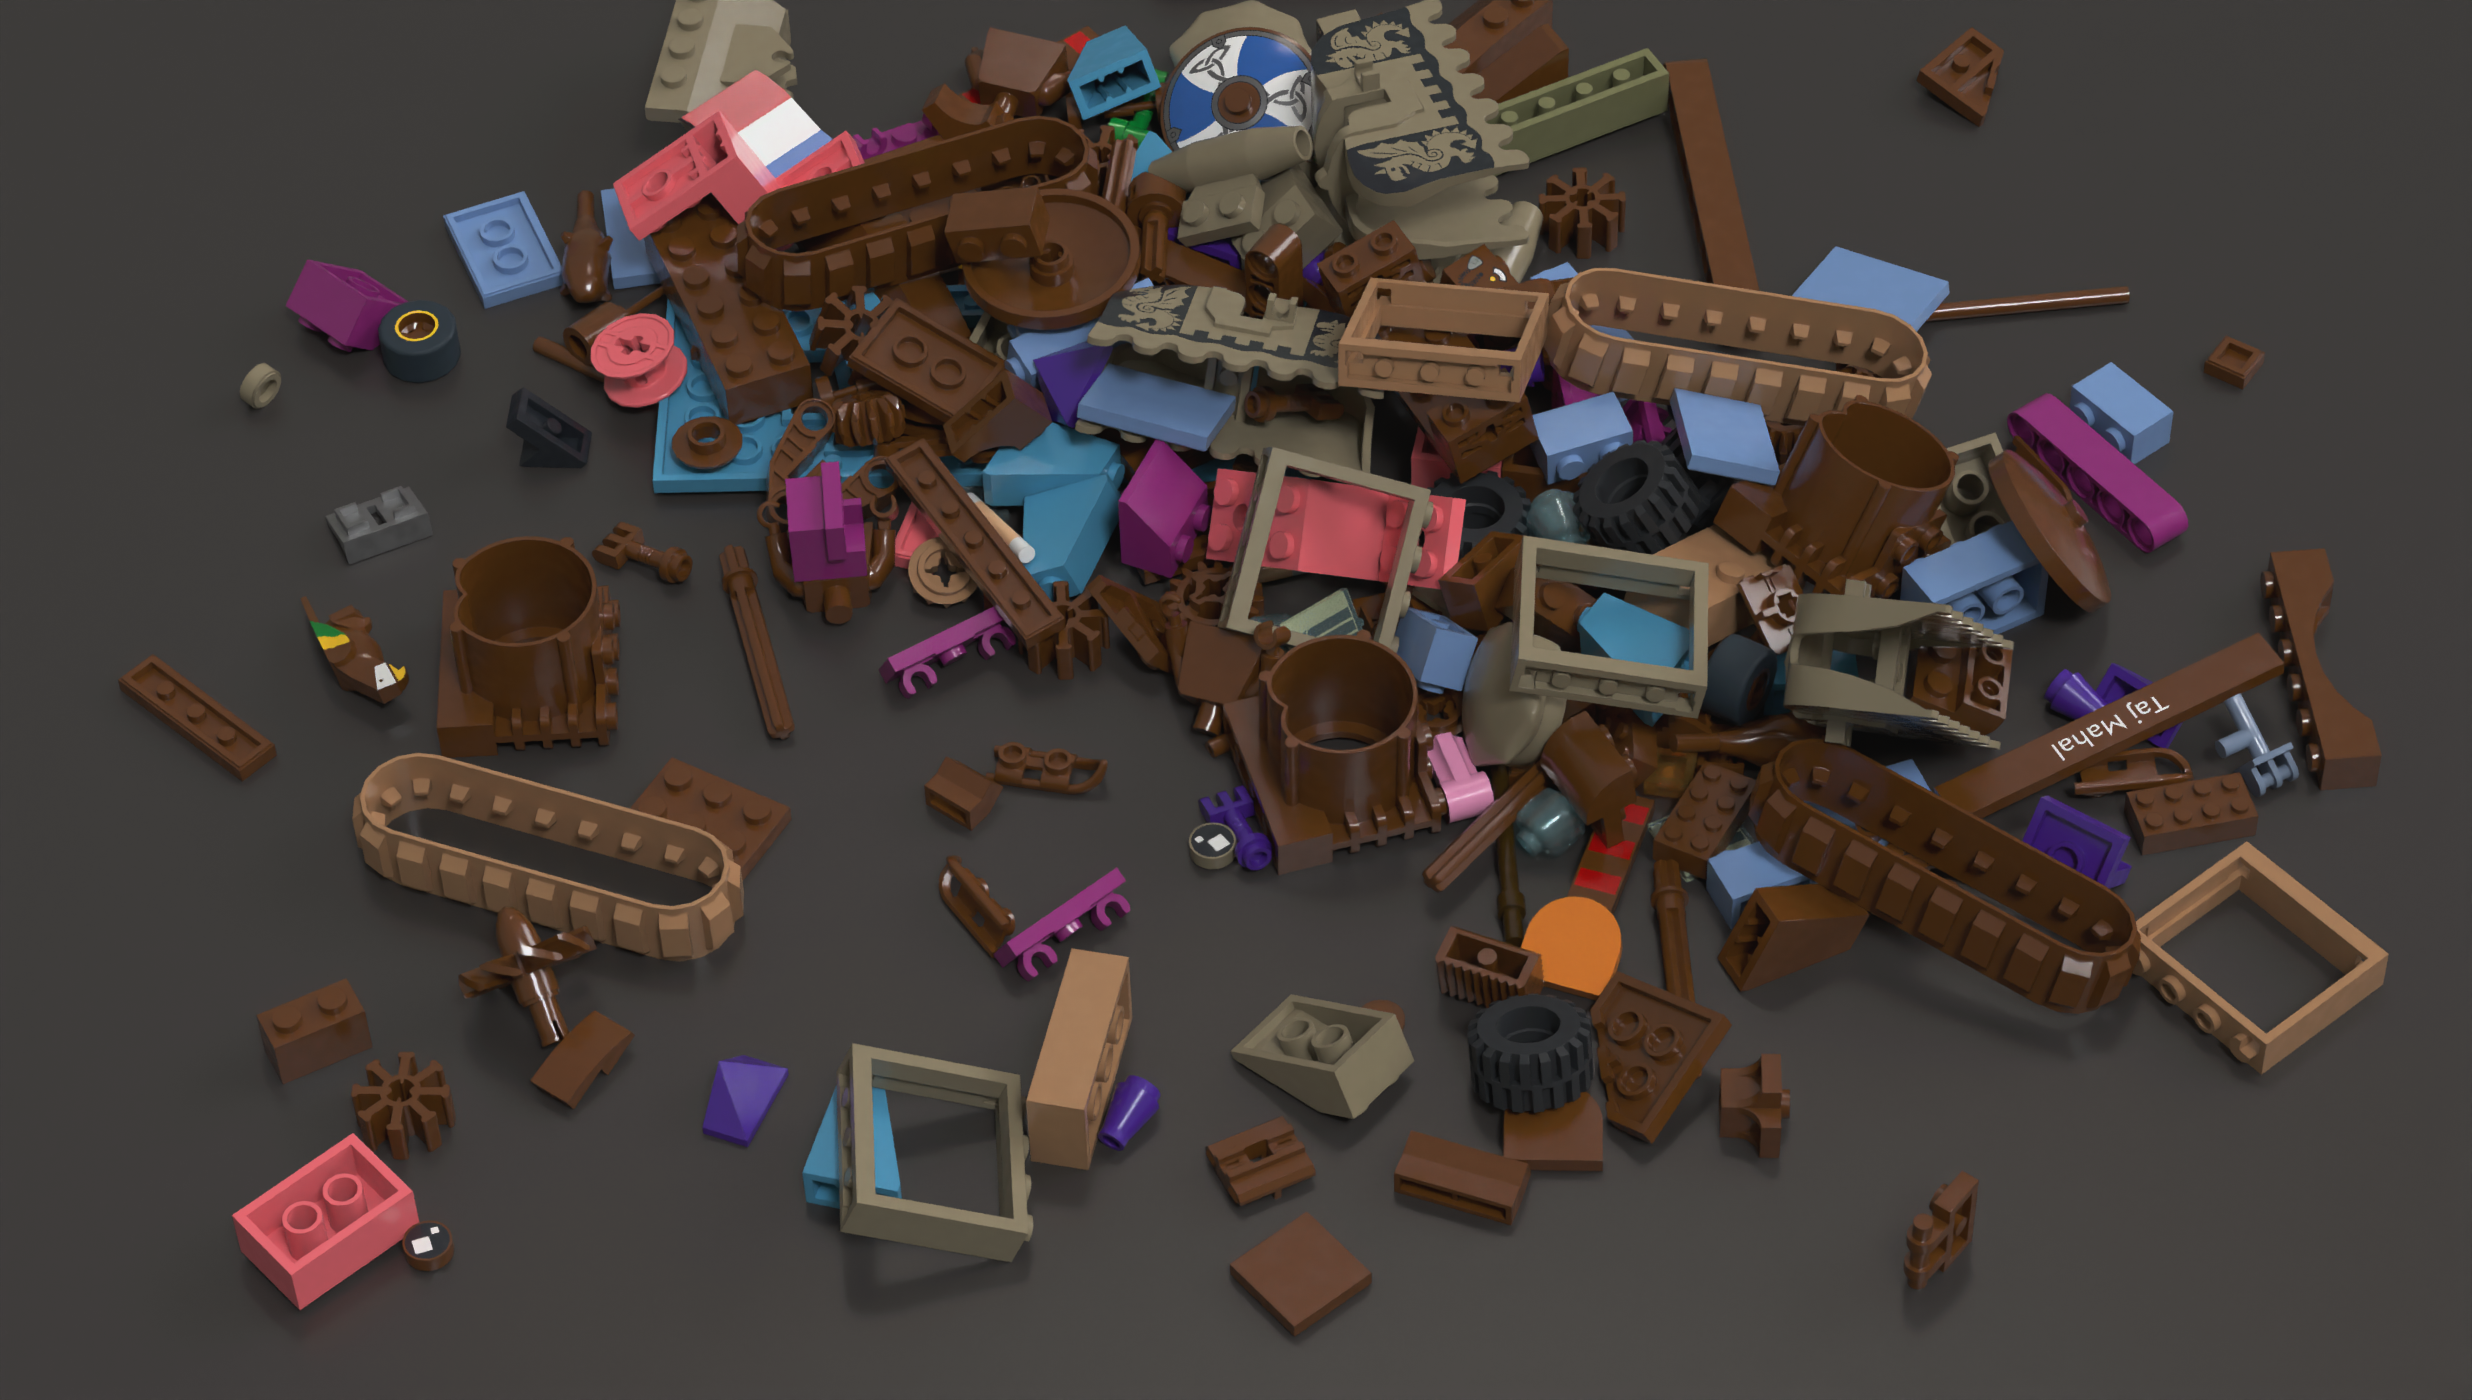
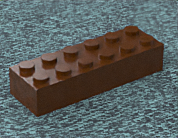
M710 195L703 197L696 206L686 209L675 216L658 232L646 236L644 241L648 258L691 347L694 346L696 349L697 359L726 419L738 425L797 407L806 399L814 398L810 363L784 311L762 302L755 292L746 287V279L738 274V223L716 197Z

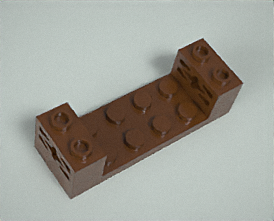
M1394 220L1317 263L1330 306L1335 313L1352 317L1370 278L1426 282L1415 247ZM1378 288L1377 299H1380L1381 295L1391 296V289ZM1382 325L1378 331L1382 340L1475 348L1465 333ZM1505 367L1501 369V372H1508ZM1393 391L1461 484L1539 439L1525 393L1520 402Z

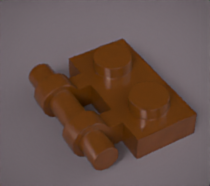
M1963 1170L1950 1185L1944 1183L1936 1190L1929 1205V1209L1933 1211L1932 1216L1925 1213L1916 1215L1913 1219V1224L1907 1230L1906 1245L1910 1251L1904 1257L1903 1271L1907 1277L1908 1285L1913 1289H1923L1927 1285V1280L1938 1269L1945 1272L1972 1241L1979 1180Z

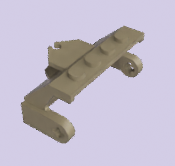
M676 0L645 104L646 119L650 121L681 123L687 131H690L693 128L678 119L754 70H758L768 76L794 99L793 92L787 90V87L798 85L796 67L791 65L789 61L794 59V52L790 47L791 33L788 10L774 0Z

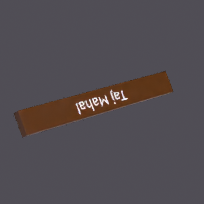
M2258 632L1934 787V793L1982 819L2209 710L2239 693L2242 694L2283 674L2284 662Z

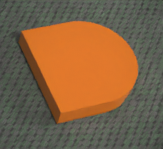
M1574 896L1557 899L1541 908L1529 923L1521 948L1542 954L1541 965H1543L1542 970H1544V987L1597 1001L1617 971L1622 955V938L1615 917L1605 906L1589 898Z

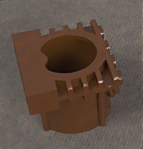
M1856 395L1854 400L1844 405L1842 411L1828 410L1822 412L1819 416L1810 414L1787 462L1778 466L1780 473L1776 485L1770 486L1744 480L1731 485L1713 522L1754 554L1770 547L1773 551L1770 562L1776 567L1784 564L1786 566L1791 565L1799 584L1807 581L1815 585L1812 593L1844 595L1846 579L1866 581L1867 584H1871V598L1888 599L1893 593L1901 590L1904 566L1909 565L1918 558H1925L1949 548L1951 545V540L1944 536L1943 531L1940 530L1947 514L1938 509L1954 479L1955 465L1959 456L1955 452L1948 451L1934 434L1908 416L1891 408L1869 402L1862 395Z
M535 536L514 537L489 544L466 559H454L452 565L457 590L443 591L437 733L442 756L447 758L498 755L499 743L515 742L516 751L526 750L527 741H543L544 749H553L554 740L570 739L572 747H582V738H598L600 746L610 745V730H618L617 703L611 702V696L619 695L618 669L612 668V665H614V661L620 660V644L618 633L612 634V630H615V627L621 626L619 600H611L609 585L597 586L594 570L588 560L575 549L574 540L571 537H564L560 541Z
M1367 630L1358 631L1357 636L1328 635L1297 645L1285 653L1271 671L1265 670L1259 673V696L1223 704L1224 733L1226 734L1229 748L1243 785L1254 802V812L1261 832L1268 837L1272 844V860L1278 875L1333 862V850L1347 847L1348 852L1351 854L1360 851L1361 843L1374 841L1376 847L1387 845V837L1401 834L1403 840L1414 838V830L1427 827L1431 834L1440 832L1441 816L1447 815L1444 793L1440 787L1434 788L1431 782L1433 773L1428 751L1433 750L1434 744L1429 725L1427 723L1421 724L1417 716L1419 714L1415 677L1407 663L1397 653L1387 646L1371 640V634ZM1329 738H1350L1366 742L1370 746L1350 750H1333L1311 744Z

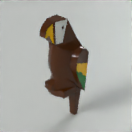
M307 597L300 598L342 690L358 691L383 704L402 694L410 680L405 666L397 669L393 665L384 662L381 647L376 640L368 635L372 629L370 617H363L361 612L353 608L351 604L328 615L330 619L323 624L319 622Z

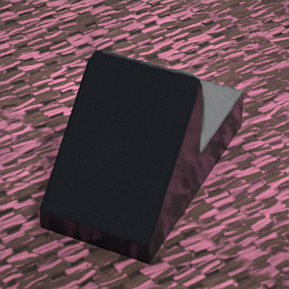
M524 387L512 395L506 428L524 439L519 466L581 469L587 464L592 436L590 430Z

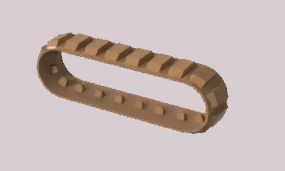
M1592 268L1578 273L1570 282L1559 286L1549 305L1548 333L1543 345L1547 351L1550 364L1564 380L1581 390L1598 395L1614 391L1618 398L1671 406L1670 399L1673 390L1678 388L1761 405L1765 420L1805 426L1810 414L1819 416L1822 412L1828 410L1842 411L1844 405L1854 400L1856 395H1862L1869 402L1891 408L1912 419L1932 376L1928 368L1931 359L1928 356L1923 338L1910 324L1893 314L1871 308L1617 268ZM1589 325L1853 365L1870 370L1882 378L1619 338L1601 333Z
M426 753L397 756L379 765L365 780L361 793L354 798L352 820L359 848L363 849L365 863L383 877L409 888L497 913L504 906L514 907L531 923L566 933L587 926L594 941L657 959L679 962L701 958L718 949L734 933L735 921L744 915V888L741 866L734 863L733 851L714 835L694 826L444 756ZM425 808L447 810L702 882L712 887V890L692 903L676 906L651 904L398 832L386 826L392 820L410 811Z

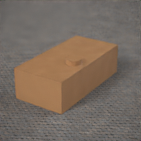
M1716 524L1653 554L1709 563L1708 647L1723 640L1726 636L1754 624L1736 585L1741 579L1752 575L1755 577L1776 567L1770 562L1773 555L1770 547L1754 554ZM1805 582L1802 583V584H1799L1800 587H1801V589H1802V591H1803ZM1679 586V587H1681V588H1688V589H1690V587ZM1626 591L1625 602L1689 629V600Z
M1071 949L1026 1099L1030 1155L1033 1162L1089 1170L1098 1140V1133L1102 1126L1133 1018L1129 957Z

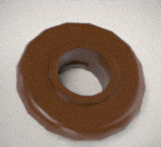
M717 416L699 417L690 420L678 428L672 438V450L677 459L688 467L700 470L715 469L727 465L737 457L742 448V433L738 426L728 419ZM703 438H715L714 441L707 443L698 442Z

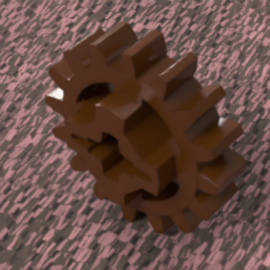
M1216 560L1214 567L1207 568L1200 561L1197 566L1198 571L1192 572L1187 568L1181 569L1182 580L1172 578L1170 580V591L1165 593L1177 594L1181 597L1182 601L1178 604L1172 600H1166L1167 606L1173 611H1178L1180 618L1186 620L1188 626L1190 621L1218 627L1233 565L1226 569L1223 568L1222 561ZM1257 583L1248 619L1260 622V616L1264 615L1265 609L1263 587L1261 583Z

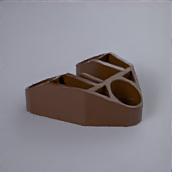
M817 398L806 399L797 407L769 463L766 478V501H775L779 504L787 505L785 479L799 478L813 464L816 455L828 442L834 427L835 413L826 401ZM811 411L819 412L826 418L827 424L821 430H809L803 425L802 416ZM885 456L873 457L853 476L850 475L842 483L843 499L861 498L863 520L873 516L870 510V500L873 495L876 494L878 498L877 511L879 512L892 502L891 495L896 498L899 492L900 485L894 478V483L885 489L877 488L869 481L868 476L872 471L877 469L888 471L885 464L887 457ZM822 459L805 477L822 476L821 463L825 461ZM766 506L768 523L778 522L780 531L787 532L788 520L782 519L777 515L775 506Z

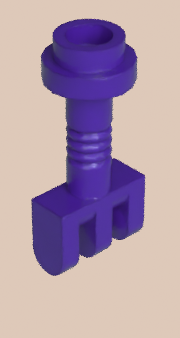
M1244 785L1233 788L1236 800L1234 802L1226 791L1216 793V801L1219 807H1215L1208 796L1199 799V808L1207 823L1227 824L1234 832L1238 842L1234 854L1240 865L1250 870H1260L1270 863L1273 850L1270 840L1262 833H1254L1245 819L1255 815L1254 802Z

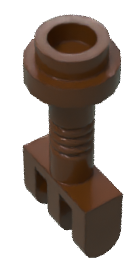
M1313 383L1296 384L1294 394L1283 395L1275 394L1274 390L1269 386H1258L1248 392L1244 400L1246 414L1258 422L1271 421L1277 412L1306 411L1316 420H1334L1340 418L1344 413L1343 404Z
M619 522L613 528V533H609L603 539V545H598L592 551V556L597 562L617 570L629 559L659 569L661 579L670 583L686 580L691 573L693 565L692 558L682 548L673 546L663 552L645 546L643 544L645 539L642 528L625 522Z

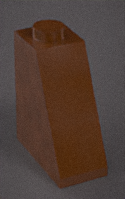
M1548 23L1541 25L1478 73V75L1484 78V89L1482 92L1471 97L1476 99L1489 98L1499 104L1568 78L1569 48Z
M1820 884L1755 888L1717 958L1739 990L1749 991L1850 950L1870 914L1864 908Z

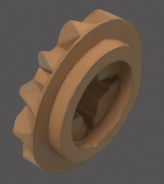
M940 537L923 542L916 548L910 558L908 577L913 591L925 598L928 605L937 603L943 604L948 608L954 603L961 601L965 603L968 597L978 588V585ZM941 558H944L949 571L956 572V574L950 576L947 587H944L940 576L932 575V573L938 571Z

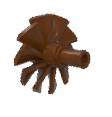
M504 906L498 912L496 921V940L501 958L479 965L478 968L458 975L459 986L464 999L470 997L473 999L499 988L500 990L512 985L519 1005L522 1004L523 1008H529L542 1041L541 1045L546 1047L552 1045V1043L562 1041L569 1033L555 997L559 995L558 990L560 987L552 967L578 959L582 954L597 948L587 926L568 933L557 934L541 942L531 922L514 907Z

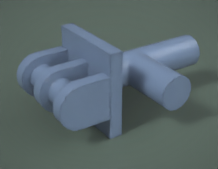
M2241 693L2225 700L2224 703L2238 731L2216 741L2215 749L2221 758H2226L2245 748L2248 749L2253 760L2235 769L2234 772L2241 773L2250 792L2255 797H2260L2266 793V788L2268 787L2271 789L2281 787L2282 780L2286 779L2291 782L2298 779L2299 770L2290 753V750L2294 748L2292 743L2289 742L2270 751Z

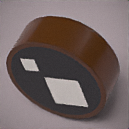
M432 1220L419 1222L410 1227L403 1237L402 1245L406 1261L417 1270L433 1271L440 1269L454 1255L452 1233L441 1222Z

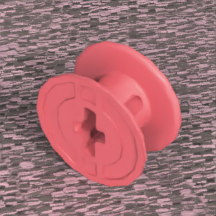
M639 313L613 322L597 336L591 347V362L596 371L604 375L605 392L611 401L623 407L639 408L655 404L667 398L682 384L687 374V358L680 348L674 346L673 328L668 320L656 314Z

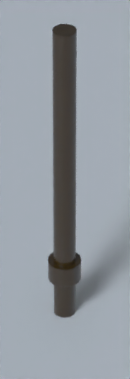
M1505 765L1489 766L1494 801L1510 787L1508 766ZM1512 823L1496 839L1500 894L1497 896L1496 902L1498 918L1503 921L1505 943L1521 948L1524 939L1522 919L1526 916V904L1524 894L1519 891L1514 825Z

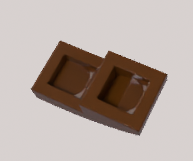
M594 1010L565 1036L530 1081L540 1090L570 1108L575 1109L598 1073L601 1071L609 1075L635 1035Z

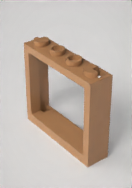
M1370 278L1338 344V386L1520 402L1547 338L1549 293ZM1377 289H1391V296L1381 295L1380 299H1377ZM1528 302H1536L1533 309H1528ZM1382 325L1521 339L1516 351L1510 352L1378 340L1375 337ZM1501 365L1512 366L1510 373L1501 372Z
M2246 841L2136 921L2137 931L2141 935L2140 957L2133 974L2143 977L2160 992L2167 1002L2177 1005L2195 1020L2201 1030L2215 1036L2231 1050L2238 1060L2249 1064L2262 1075L2382 986L2389 954ZM2238 890L2345 974L2344 977L2267 1034L2161 948L2163 944Z

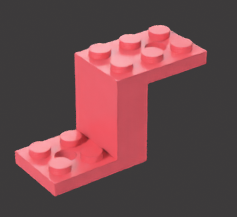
M718 111L613 183L629 230L640 241L649 234L661 230L668 221L684 210L699 204L703 197L709 193L716 197L739 225L745 220V212L749 210L759 197L779 188L858 166L865 162L856 141L846 130L775 178L722 113ZM794 243L779 247L775 250L785 251L789 249Z
M1217 469L1206 559L1234 562L1257 473ZM1284 476L1261 566L1388 582L1409 500L1349 484ZM1430 495L1429 501L1433 502L1434 507L1428 527L1426 529L1421 528L1420 535L1422 531L1425 535L1421 561L1416 573H1410L1407 585L1441 589L1438 580L1458 562L1466 499Z

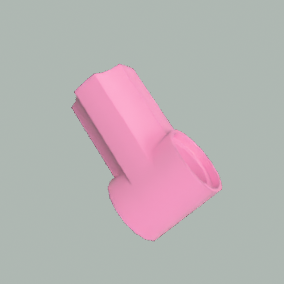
M1451 732L1436 735L1433 739L1434 748L1428 751V757L1437 788L1440 787L1446 799L1447 815H1443L1445 821L1449 824L1480 816L1494 802L1493 791L1484 771H1477L1462 737H1456Z

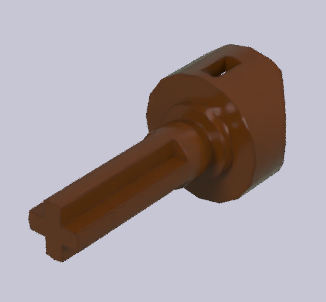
M1143 172L1133 178L1128 187L1127 217L1134 226L1142 228L1140 265L1142 280L1149 278L1151 282L1156 281L1161 284L1165 280L1168 228L1179 227L1183 201H1186V191L1174 183L1149 172Z

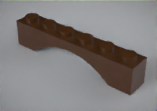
M2325 548L2270 552L2268 570L2262 571L2260 576L2261 593L2264 599L2270 598L2269 621L2271 631L2273 633L2279 632L2278 656L2284 662V667H2288L2289 670L2287 678L2288 696L2291 702L2297 701L2299 708L2296 714L2298 734L2300 737L2306 736L2308 742L2306 746L2308 771L2316 773L2320 791L2376 786L2382 754L2373 721L2355 709L2336 691L2323 672L2316 654L2314 636L2319 625L2329 613L2334 579Z

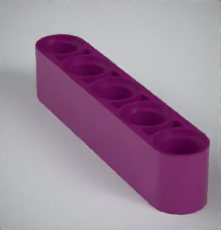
M2045 393L2008 414L2007 426L2013 439L2014 436H2020L2070 490L2141 551L2150 553L2187 531L2188 518L2182 506L2052 394Z

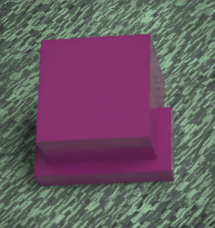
M839 461L821 463L822 476L785 479L788 532L794 582L868 576L861 498L843 499Z

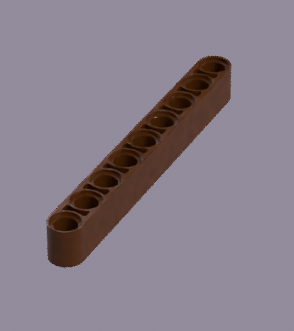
M1706 58L1664 62L1663 66L1669 72L1668 111L1706 283L1760 291L1708 61Z

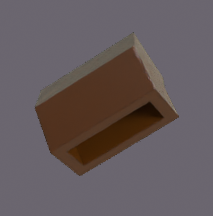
M946 756L938 772L924 785L926 805L972 831L991 812L1003 786L962 762Z

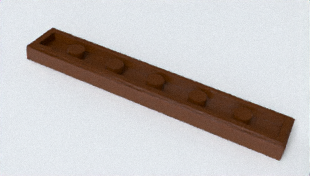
M924 438L885 459L887 470L1027 649L1066 628L1064 616Z

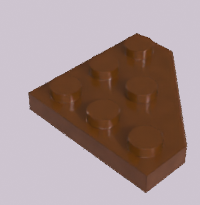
M1616 971L1590 1009L1592 1023L1597 1029L1600 1045L1597 1048L1601 1079L1606 1084L1608 1102L1605 1103L1607 1117L1616 1129L1653 1144L1732 1024L1724 1014Z

